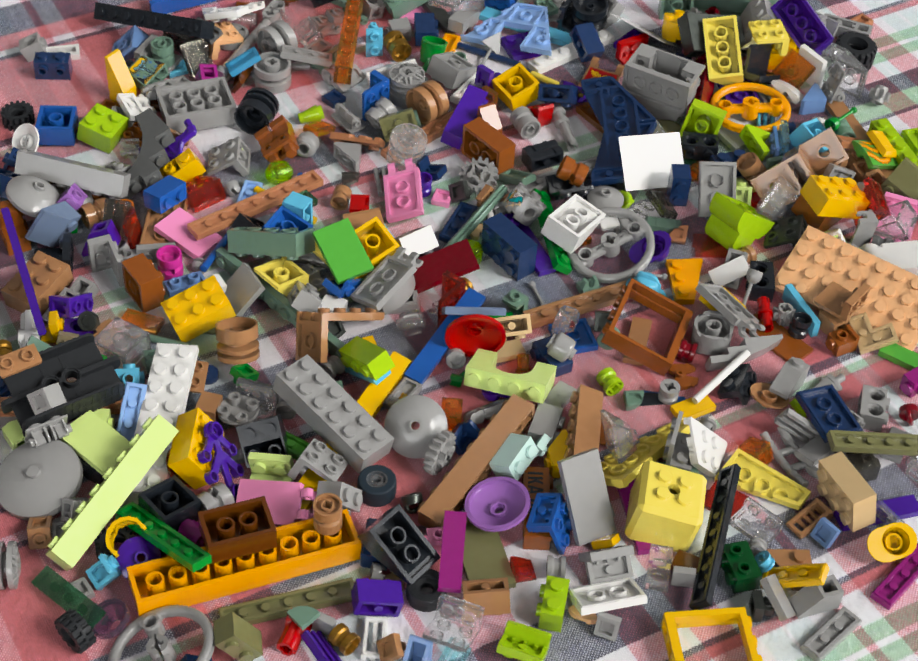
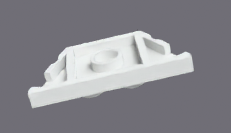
M684 417V425H689L691 437L686 438L691 465L707 476L715 477L720 470L727 441L694 418Z

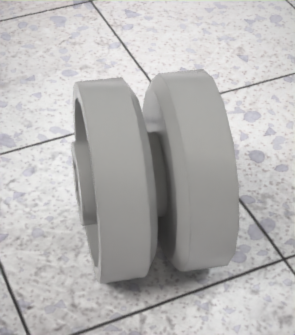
M277 20L269 26L260 28L256 33V42L261 54L270 51L280 52L282 44L298 47V41L293 29L284 20Z
M270 51L259 54L262 60L253 65L255 87L264 88L273 94L286 91L292 83L291 60L280 58V52Z

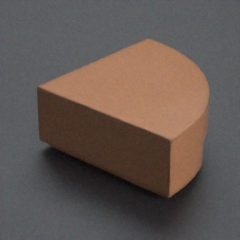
M681 225L669 233L671 242L685 245L689 225Z

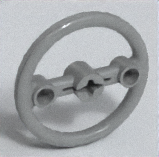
M619 207L600 208L599 210L606 214L605 217L617 216L632 222L627 225L625 231L619 234L614 232L604 233L601 236V243L591 249L584 247L578 253H575V251L572 254L567 252L570 263L578 273L588 279L595 275L599 283H618L633 278V272L635 270L643 271L653 257L655 249L653 231L643 217L631 210ZM642 236L646 238V251L641 260L632 268L616 274H603L588 269L594 264L595 259L603 255L608 258L616 257L620 252L621 245L629 241L638 242L642 239Z
M185 605L159 607L141 615L121 632L111 648L108 661H120L126 645L142 629H144L150 639L147 642L146 650L153 661H176L177 653L168 638L164 636L166 628L162 620L168 617H186L201 626L204 642L196 661H210L215 647L214 628L209 619L196 608Z

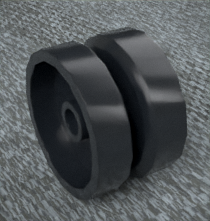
M573 0L571 12L572 25L593 22L597 31H601L607 24L608 0Z

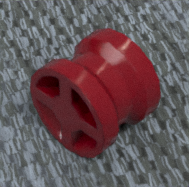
M683 339L677 358H686L689 362H693L698 344H691Z

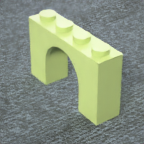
M478 348L467 364L464 386L507 396L515 394L525 400L542 404L554 385L557 369L555 365L537 362L532 371L528 373H507L496 368L497 352Z

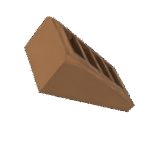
M817 497L786 522L785 525L801 540L812 532L820 518L832 519L833 511ZM814 511H817L821 516L818 517ZM808 515L812 516L815 521L813 522ZM802 519L809 524L808 527L801 521ZM798 523L804 530L801 532L794 524Z

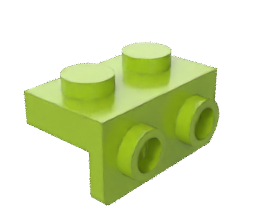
M508 620L496 652L503 654L507 658H515L521 661H544L548 653L552 634Z

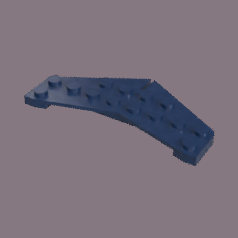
M605 76L581 80L582 92L604 130L595 167L591 173L592 185L601 186L624 182L619 137L653 134L657 127L656 118L615 78Z

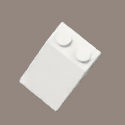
M575 194L547 217L540 233L563 250L572 254L594 231L606 214Z

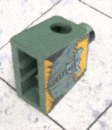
M144 55L140 56L135 62L132 60L126 62L139 90L148 84L162 81L169 75L166 63Z

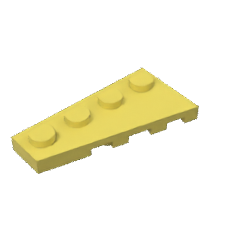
M739 448L722 467L723 469L736 463L741 467L737 490L796 510H800L811 495V491ZM718 472V474L715 476L714 482H717L719 472Z

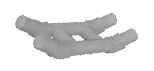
M780 426L777 428L786 446L778 450L767 431L761 433L760 436L767 452L778 462L788 475V478L807 488L809 482L797 472L805 468L810 476L818 479V468L816 466L811 468L800 459H798L799 462L790 465L784 458L790 454L795 455L797 450L800 449L789 432Z

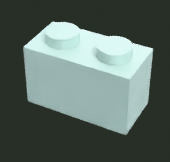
M511 433L489 462V465L496 477L503 476L519 480L539 450L531 436Z

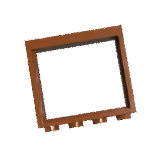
M631 278L627 286L623 285L619 291L621 297H617L613 304L615 310L612 309L607 319L610 322H606L601 331L604 334L601 342L665 376L673 365L694 312ZM628 297L677 323L664 357L614 330Z

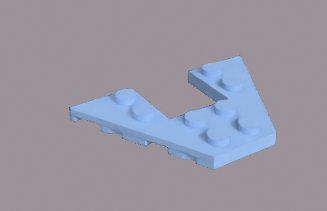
M517 2L510 8L501 11V15L496 18L491 17L482 24L476 25L474 30L468 34L460 35L461 41L484 45L481 42L482 40L501 32L504 27L523 29L530 32L520 44V51L552 56L548 9L545 6Z

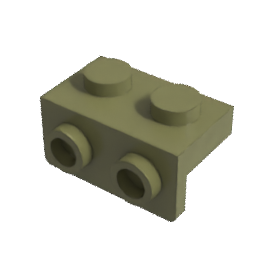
M412 107L378 118L386 142L394 143L402 137H413L420 132Z

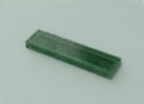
M46 566L31 582L63 610L68 611L72 609L77 614L79 613L86 620V623L90 625L91 630L106 615V612L49 566Z

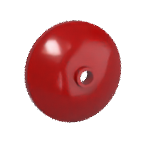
M483 314L461 316L452 321L445 330L447 346L450 349H461L466 357H473L478 348L497 352L506 341V332L503 325L496 319Z

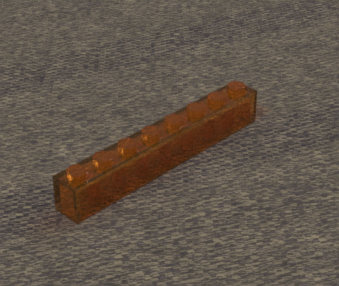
M364 0L346 1L335 62L334 83L351 85Z

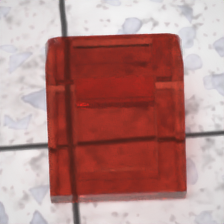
M510 556L509 563L516 583L536 580L531 560Z

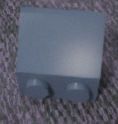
M66 201L42 208L25 238L52 248L60 245V241H63V233H71L77 228V222L81 215Z

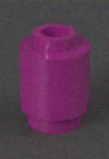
M190 519L183 521L178 532L199 547H204L199 523Z

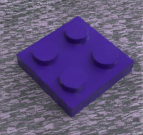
M529 32L501 37L500 44L511 59L520 61L542 56L541 54L520 51V44Z

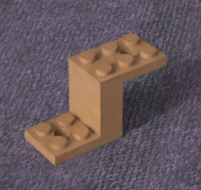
M829 127L784 153L780 163L750 179V182L769 212L801 194L800 191L810 175L819 176L824 173L829 163L839 165L849 159V156L832 127ZM821 147L829 149L830 152L827 156L819 154ZM778 182L781 188L778 191H773L770 188V184Z

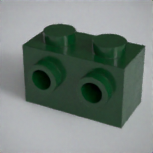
M747 540L725 544L720 568H723L725 581L728 586H731L733 593L759 589V580L762 579L763 575Z

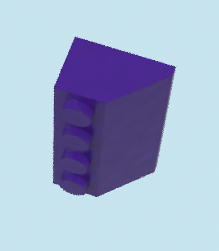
M779 0L771 7V10L778 19H781L784 28L799 49L800 45L806 44L820 56L829 49L834 38L807 0Z

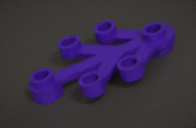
M207 422L204 425L203 431L206 438L204 449L198 452L197 457L200 463L205 464L212 460V448H214L215 454L211 470L204 474L205 481L209 485L218 482V474L221 469L225 484L231 491L236 503L239 484L233 483L231 475L234 478L244 475L243 466L231 458L237 455V447L223 437L224 432L220 423Z

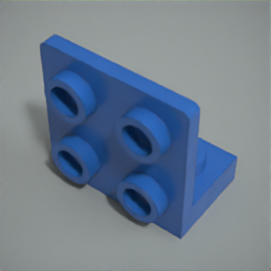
M376 70L370 72V88L362 93V120L367 121L364 114L371 107H375V103L381 97L389 100L390 79Z
M537 493L526 525L528 532H550L559 555H564L566 547L569 546V536L572 530L567 504L562 493Z

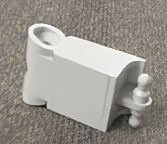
M918 240L883 243L880 246L867 243L859 248L918 276Z

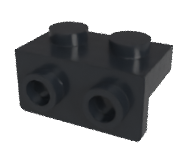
M750 363L740 364L721 382L717 392L720 399L739 397L742 405L748 404L751 397L750 387L757 381V375L752 370Z

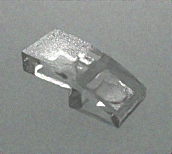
M656 544L650 545L645 589L661 592L668 591L673 547Z

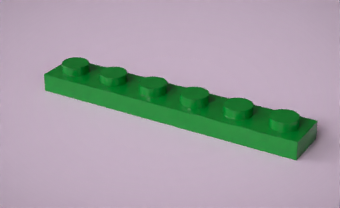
M534 188L532 191L537 192L541 196L540 201L547 206L538 217L542 230L547 217L554 212V209L550 202V196L545 191ZM543 235L553 269L568 275L572 271L567 252Z
M131 502L119 508L115 513L116 519L126 516L137 517L147 529H141L138 524L128 525L127 527L194 573L212 563L211 554L136 503Z

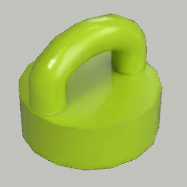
M622 190L620 192L624 197V203L621 208L628 209L635 201L629 192Z

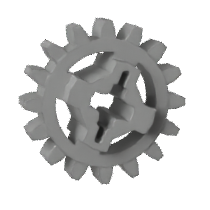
M479 156L478 160H475L473 157L471 163L466 161V167L461 166L462 172L459 173L460 181L466 180L468 187H471L472 193L475 191L476 195H478L486 184L497 186L496 180L499 179L498 169L493 161L489 162L488 158L483 161L481 156Z
M442 430L441 433L437 434L436 439L434 438L429 441L426 453L424 454L425 460L423 461L425 472L434 476L441 472L444 466L450 464L453 452L455 451L454 445L456 444L454 433Z

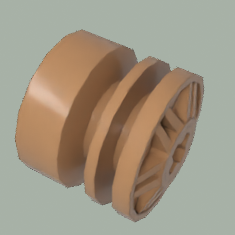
M230 317L220 320L215 324L216 340L218 341L217 357L220 362L238 365L253 362L260 357L259 341L256 340L259 337L258 322L255 319L249 317Z

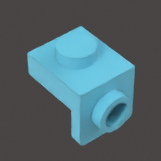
M103 553L98 556L99 561L85 571L96 590L99 591L122 574L118 569L119 563L116 558Z

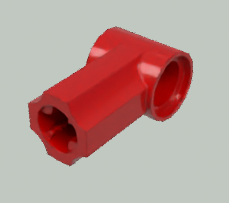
M287 615L285 628L276 644V648L284 655H295L302 641L301 635L305 630L311 631L312 623L302 631Z

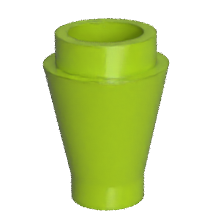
M314 105L297 114L300 124L321 122V119H325L321 105Z

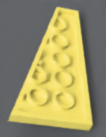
M681 421L679 432L689 434V425H684V422ZM671 423L657 429V434L639 438L640 443L634 446L628 444L604 456V461L601 464L606 486H614L619 489L627 487L630 482L637 478L644 462L648 460L656 462L659 458L663 457L665 447H667L665 445L670 433Z

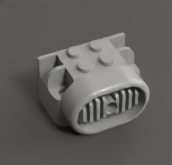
M641 43L625 64L622 86L655 118L678 121L686 116L687 107L695 97L696 90L700 85L699 76L704 71L705 65Z

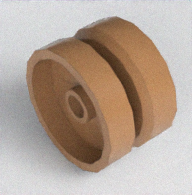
M428 80L407 91V108L412 107L413 110H417L421 124H429L448 113V96L442 86L436 81Z

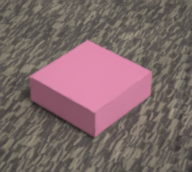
M436 188L431 199V205L449 208L451 204L450 192Z

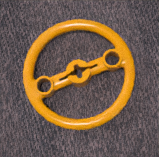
M741 82L729 84L717 90L710 100L711 105L727 111L722 126L736 133H741L745 125L730 121L728 118H730L731 114H741V117L745 120L757 119L758 113H768L773 117H779L783 114L774 123L755 126L768 132H772L773 126H777V131L784 127L791 115V106L787 98L774 88L759 83ZM738 91L759 92L772 97L770 102L760 103V100L753 96L745 97L741 104H732L729 100L719 101L725 95Z

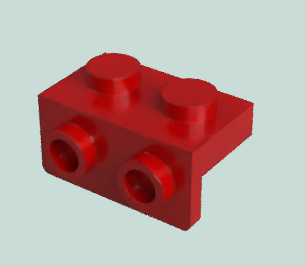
M643 33L617 41L615 58L625 66L641 43L648 45L649 36Z

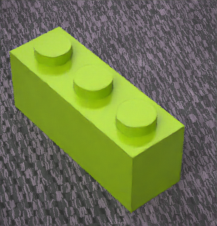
M358 336L338 350L342 356L340 360L345 367H350L356 373L360 372L366 378L370 377L375 381L395 367L386 349Z

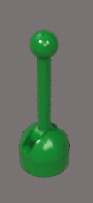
M852 107L849 112L839 118H828L824 122L825 128L832 127L833 131H836L840 127V121L850 114H855L857 108Z

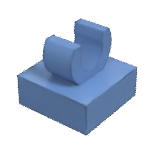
M826 517L820 518L810 536L825 549H828L841 531Z

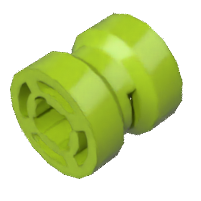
M611 367L604 368L596 376V381L600 386H603V390L608 396L616 395L624 386L622 380L616 377L617 374Z

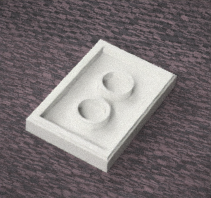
M632 577L568 589V598L581 616L647 603V595Z

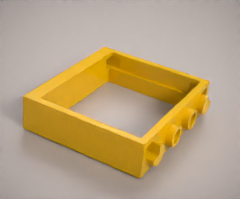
M745 607L664 612L661 629L669 661H684L677 628L738 624L747 661L763 660L762 656L757 653L756 635H752V620L750 616H747Z

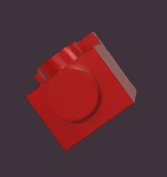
M351 194L349 213L369 210L370 195Z

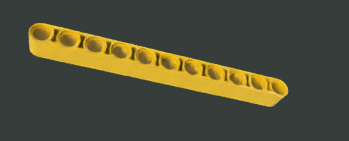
M393 351L390 355L395 364V367L391 369L392 373L378 385L370 383L357 401L373 418L382 408L385 399L402 380L404 373L412 363V360L396 351ZM326 443V446L329 449L338 454L328 443ZM310 468L307 469L299 482L304 484V488H313L315 492H317L318 481H326ZM302 500L300 509L309 510L313 505V501Z

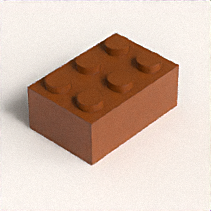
M481 117L463 125L462 154L471 161L473 157L475 160H478L479 156H481L483 161L488 158L489 162L493 161L495 167H497L498 175L514 168L516 144L512 140L508 139Z

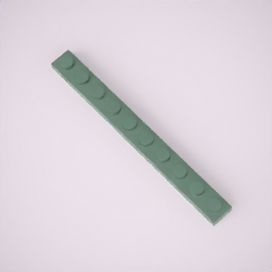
M222 246L216 250L217 265L221 269H225L232 276L242 265V262L231 253H228ZM255 273L266 288L258 299L266 302L271 309L276 310L283 319L291 322L296 328L298 310L290 305L288 298ZM328 332V353L341 358L342 356L338 350L346 344Z

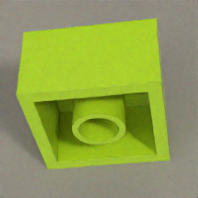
M695 98L680 130V136L682 137L683 131L718 135L727 111Z
M96 103L79 122L77 139L109 154L122 140L123 132L128 129L129 118Z

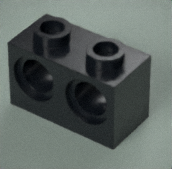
M683 131L681 139L683 159L709 161L710 155H716L718 152V135Z
M750 260L749 267L762 272L763 275L757 284H753L749 294V301H757L759 297L766 296L769 298L770 303H772L775 292L773 262ZM746 281L745 292L747 291L749 285L748 281Z

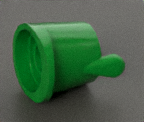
M435 36L422 37L420 61L424 63L422 68L425 73L432 56L445 53L448 44L446 40Z

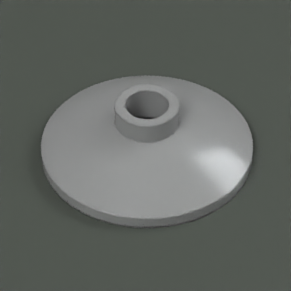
M598 186L589 191L587 201L598 209L604 207L621 208L624 203V197L620 191L613 187Z

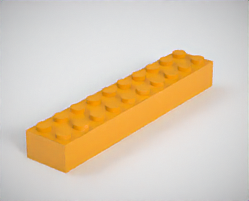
M348 509L342 510V528L334 535L326 536L319 534L313 526V518L276 527L277 548L208 564L194 573L170 556L126 567L138 616L140 617L159 607L168 605L192 606L360 560L361 541L358 538Z

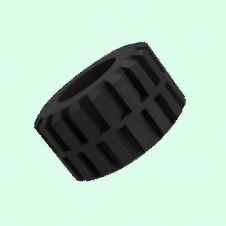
M845 32L837 38L831 58L834 63L837 62L846 72L861 74L871 69L878 47L875 41H872L870 37L864 34Z

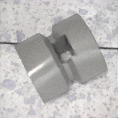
M381 97L375 103V107H371L364 115L373 127L381 130L378 118L398 112V110L391 101Z
M518 107L511 113L510 121L522 138L531 139L540 132L541 124L528 107Z
M221 482L210 487L208 492L204 491L197 495L202 501L201 511L235 503L231 491Z

